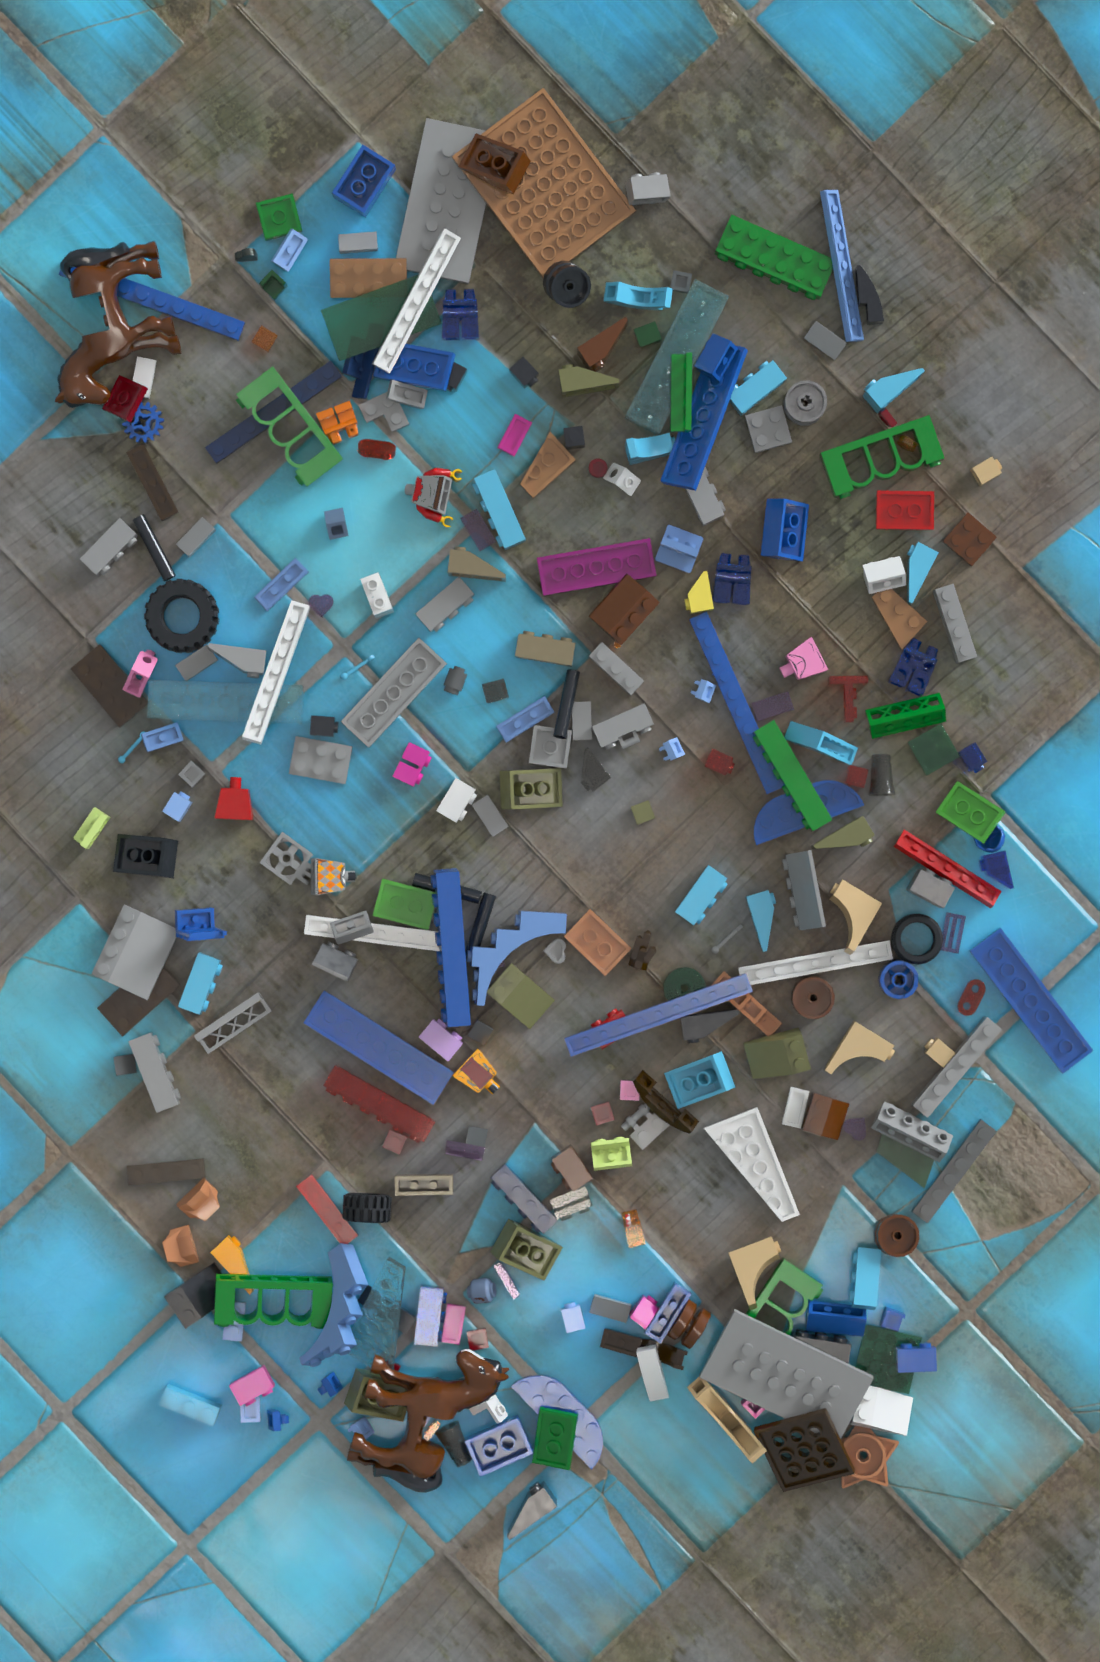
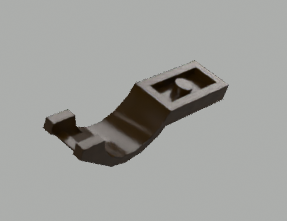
M609 1328L604 1329L600 1344L602 1348L637 1357V1348L656 1344L661 1363L679 1370H684L682 1363L684 1355L688 1354L686 1350L663 1342L659 1343L655 1340L640 1338Z

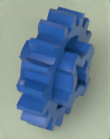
M141 402L135 413L134 422L126 421L122 423L123 427H127L124 432L126 434L131 433L129 436L131 440L136 437L137 443H140L141 439H143L144 443L147 444L149 438L155 441L154 435L160 437L158 430L164 429L160 425V423L164 422V419L159 418L162 415L161 411L155 412L157 406L154 405L150 408V402H147L145 406ZM141 410L150 411L151 414H143ZM141 419L147 420L145 422L146 426L139 425L141 424ZM156 420L155 427L153 430H151L152 423H154ZM139 430L144 431L146 435H140L135 432Z

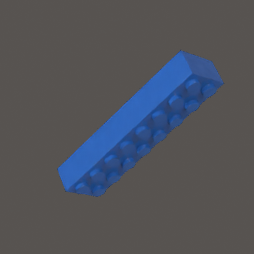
M457 868L433 870L434 875H430L431 887L435 888V894H432V904L434 908L436 907L437 913H433L434 925L438 927V932H435V943L440 951H436L438 965H441V970H438V981L442 984L439 996L441 1003H444V1008L441 1009V1019L443 1023H446L447 1027L471 1025L460 875Z

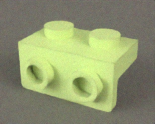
M616 1137L613 1140L598 1139L591 1142L594 1171L632 1166L629 1138Z

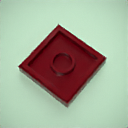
M119 375L110 392V398L103 405L102 409L131 423L148 388Z

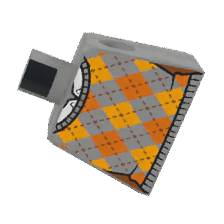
M319 858L311 859V895L345 890V882H355V871H345V863Z

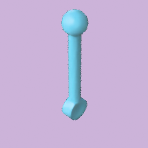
M371 655L348 672L342 673L340 678L346 680L350 674L375 658L374 655Z
M144 731L140 733V737L127 752L118 758L119 763H124L126 761L125 758L142 741L141 734L145 733Z

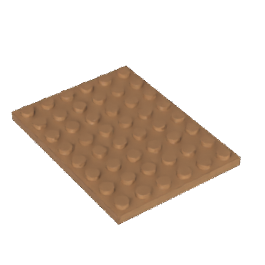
M544 88L481 134L487 138L524 151L531 160L514 195L500 190L461 169L542 278H544V274L552 264L559 261H571L636 212L635 208L629 205L628 199ZM470 143L452 156V159L458 166Z

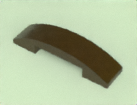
M644 1070L638 1074L633 1083L645 1104L663 1121L680 1131L690 1134L699 1121L686 1109L680 1112L654 1088L657 1082Z

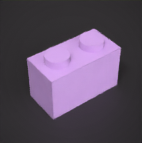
M433 1019L419 1038L445 1060L449 1061L463 1044L461 1042L462 1037L455 1031L449 1032L446 1029L447 1025L442 1020L438 1019L436 1021Z

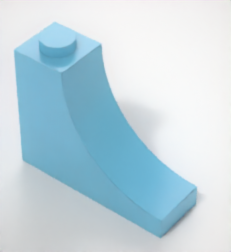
M670 433L648 438L626 439L625 450L629 465L670 455L675 438L671 437Z
M790 721L784 737L787 741L819 752L848 765H852L858 747L831 734Z

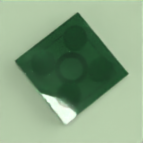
M942 724L907 742L926 776L960 757Z

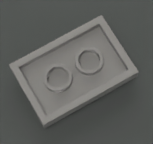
M296 736L289 774L346 784L353 747Z

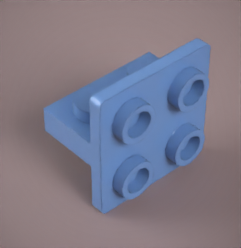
M668 525L655 560L681 571L691 573L703 537Z

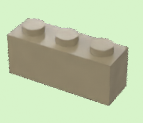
M523 631V634L519 633L515 657L572 667L576 643H573L570 638L561 637V640L553 639L552 635L542 634V637L534 636V632Z
M453 1174L395 1175V1196L453 1195L454 1193Z

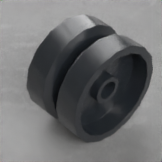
M559 261L547 269L543 278V287L548 297L565 308H574L580 306L588 298L591 290V281L588 274L579 266L570 261Z

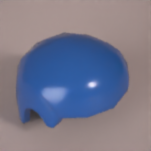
M996 826L984 844L975 838L973 839L978 848L985 852L993 853L1000 850L1003 846L1005 834L999 826Z

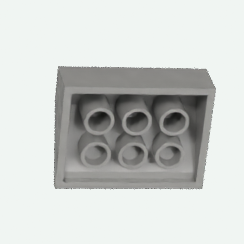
M808 850L785 855L782 863L784 871H788L789 878H786L787 889L792 891V897H789L791 908H795L796 915L793 916L795 927H798L799 930L826 927L812 851Z
M124 904L92 971V975L148 1000L177 939L176 928Z

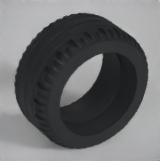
M910 914L901 918L894 926L891 934V943L893 950L903 961L911 964H924L933 960L940 952L943 944V934L938 923L931 917L924 914ZM911 923H923L929 927L933 934L931 948L922 955L909 954L901 944L902 931Z

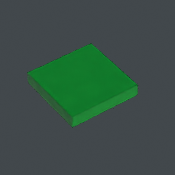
M293 193L256 203L265 241L286 236L291 228L297 232H303Z

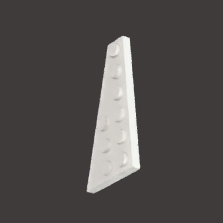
M758 1107L704 1127L706 1132L782 1222L800 1215Z

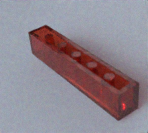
M337 1065L334 1066L323 1085L328 1093L334 1096L336 1094L341 1095L344 1102L353 1105V1103L360 1106V1111L368 1115L370 1112L377 1116L376 1119L383 1124L389 1122L394 1125L393 1129L401 1134L405 1131L410 1134L409 1138L417 1143H420V1141L425 1142L436 1122L434 1119Z

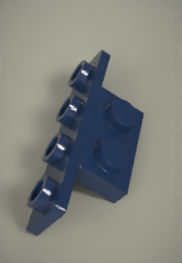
M370 323L366 340L351 336L342 374L356 378L352 392L353 398H367L375 367L372 363L378 353L383 336L384 325Z

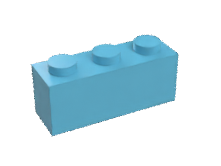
M773 360L770 363L766 361L758 367L760 371L755 375L750 373L743 379L744 383L742 385H735L729 402L740 416L787 380V377Z
M708 865L675 910V913L692 925H695V923L700 924L705 917V914H703L707 907L711 908L717 899L714 897L717 892L722 893L728 885L725 882L727 878Z
M201 952L197 954L178 1007L199 1015L202 1014V1011L206 1012L210 1002L207 1001L209 993L213 994L216 983H214L215 976L220 975L223 965H220L221 960Z
M858 1247L856 1252H853L852 1264H855V1271H851L850 1283H853V1290L849 1292V1302H852L851 1308L875 1310L877 1307L881 1250Z
M170 1384L166 1386L159 1404L162 1407L211 1426L215 1424L222 1406L219 1403Z

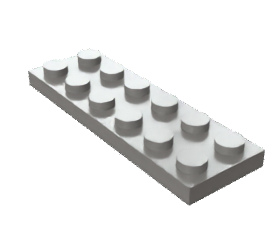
M418 638L341 722L370 748L447 663L425 642Z

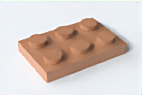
M591 909L564 936L604 976L632 949Z

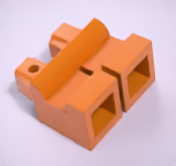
M350 401L334 406L340 424H338L332 407L316 413L322 429L332 445L342 442L339 432L346 430L349 438L359 435L358 422Z

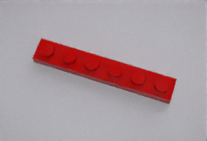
M903 830L894 845L899 851L940 877L951 881L954 886L989 908L994 906L1001 893L996 887L906 830Z

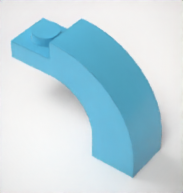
M606 282L604 302L636 309L663 310V308H670L673 289L668 287L644 288L622 282Z

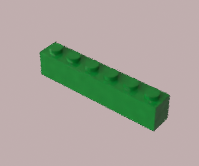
M775 720L754 731L755 736L752 738L757 747L761 746L764 750L762 755L767 764L771 762L774 767L772 772L777 780L781 779L784 784L782 790L787 797L791 796L794 801L791 805L795 812H800L804 818L801 822L805 829H810L812 832L833 820Z

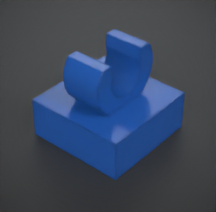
M331 1372L321 1380L322 1385L318 1388V1391L321 1395L328 1392L329 1396L332 1397L343 1389V1386L335 1373Z
M276 1409L267 1410L269 1430L281 1431V1424L289 1423L288 1415L280 1414V1411Z

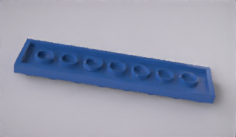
M736 346L738 350L720 382L700 373L692 394L691 431L678 432L660 480L663 484L696 491L748 350L745 347Z
M1001 928L969 950L1062 1074L1093 1051Z
M325 990L304 1021V1024L433 1105L454 1073Z

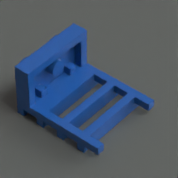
M212 907L175 910L176 937L180 939L183 938L186 941L219 939L227 935V931L215 927L214 908Z

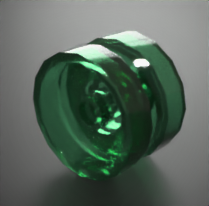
M679 967L669 972L664 980L663 990L666 999L669 1001L705 988L706 984L702 975L693 968ZM683 984L688 986L687 991L683 992L681 990Z

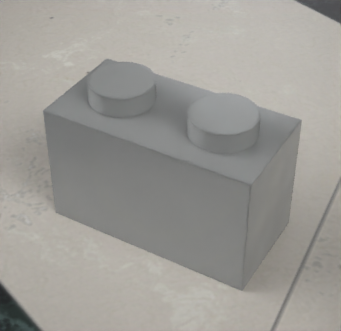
M659 172L651 173L649 176L634 174L625 183L629 205L663 203L671 197L667 174L660 175Z

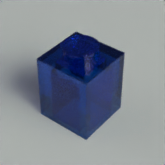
M976 742L957 752L968 772L974 770L977 773L985 768L983 764L988 762Z

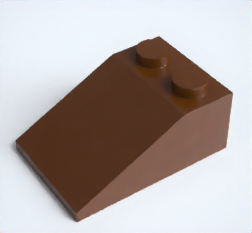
M476 133L458 167L486 183L514 195L531 160L522 150Z
M624 317L577 347V355L586 369L597 372L604 367L605 362L627 327V317Z

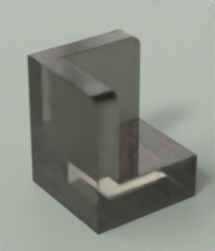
M504 679L482 684L487 703L509 698Z

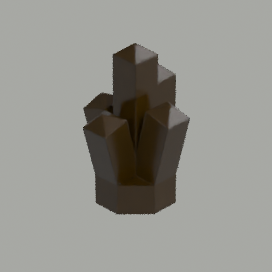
M649 930L644 932L643 938L641 935L636 937L628 963L633 968L647 970L649 962L656 953L655 946H650L647 951L652 934Z

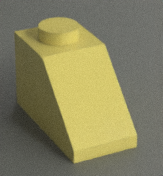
M703 571L687 594V599H684L686 610H690V614L714 609L707 571Z

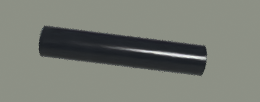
M143 514L134 518L132 521L163 581L172 579L176 575L146 516Z
M568 669L565 677L553 734L554 737L559 739H566L580 676V672Z
M415 873L412 886L435 892V888L431 887L429 876ZM460 885L461 900L479 904L482 891Z
M483 893L465 949L466 956L470 946H481L496 899L495 895Z

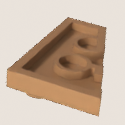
M549 432L544 444L541 446L536 458L520 483L533 499L576 461L551 432Z
M892 589L876 592L872 597L901 650L928 622Z

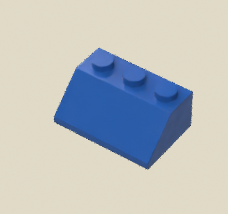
M784 498L767 499L761 556L773 559L803 561L809 504Z

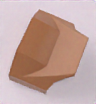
M203 1178L176 1205L188 1217L206 1221L220 1208L217 1199L218 1191Z
M190 1225L171 1229L167 1238L162 1242L167 1262L175 1263L180 1267L199 1262Z

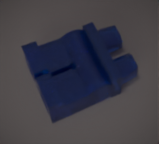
M464 289V299H456V290H446L445 300H443L442 340H460L459 321H462V340H479L478 302L475 299L474 289Z
M721 553L719 563L716 564L712 601L714 603L729 604L731 585H733L732 604L750 605L752 566H750L749 556L739 555L738 565L730 564L731 554Z
M912 638L909 644L904 647L887 682L903 689L913 672L905 690L921 697L937 663L938 649L929 645L925 654L919 652L918 650L922 642Z

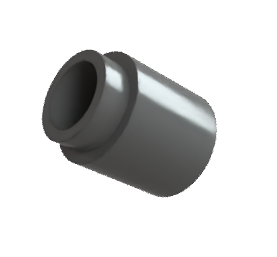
M454 666L453 669L449 668L444 682V691L458 696L467 678V674L464 673L465 669Z

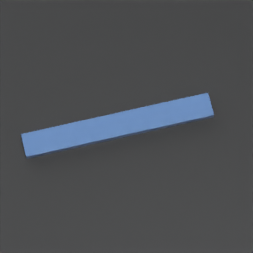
M838 190L820 191L845 340L846 342H860L864 340L839 192Z

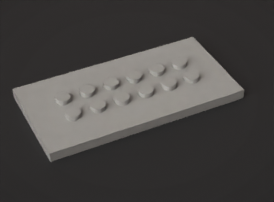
M426 118L396 258H407V271L420 273L441 231L445 228L461 239L440 278L469 284L486 202L452 159V156L468 145L476 133L481 135L485 130Z
M736 1309L731 1314L699 1375L700 1378L785 1419L826 1408L840 1439L874 1379L873 1375ZM817 1428L810 1429L814 1433L820 1432Z

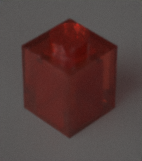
M712 749L704 767L726 776L727 773L731 774L735 763L732 762L733 757Z
M849 765L844 784L863 789L869 770Z

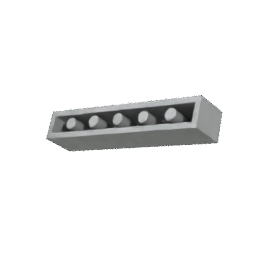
M984 1016L956 1049V1054L944 1068H940L911 1105L928 1118L1002 1029L988 1017Z

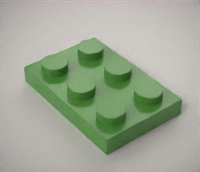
M957 781L937 809L936 814L984 844L1004 816L1005 811Z
M382 879L373 916L429 930L434 911L432 894H435V892Z

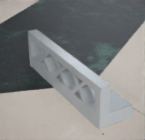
M258 992L195 1034L194 1037L209 1054L272 1012L260 992ZM259 1001L266 1009L260 1015L252 1013L253 1006ZM241 1013L249 1015L248 1023L245 1025L236 1024L237 1017ZM225 1024L233 1025L232 1034L229 1036L220 1034L221 1028ZM208 1035L217 1036L216 1044L211 1048L203 1040Z

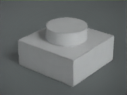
M190 761L178 775L193 788L203 778L205 773L193 761Z

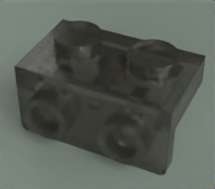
M585 1186L550 1200L556 1220L561 1218V1221L571 1218V1214L579 1211V1214L585 1213L590 1210L589 1207L593 1206Z

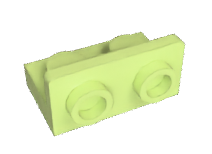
M94 807L75 834L74 840L79 842L84 848L90 849L111 817Z

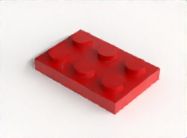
M877 490L876 530H934V491Z

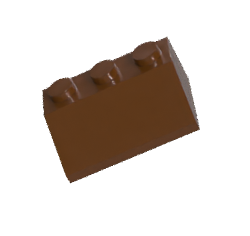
M626 573L590 613L589 617L615 642L622 645L660 602Z

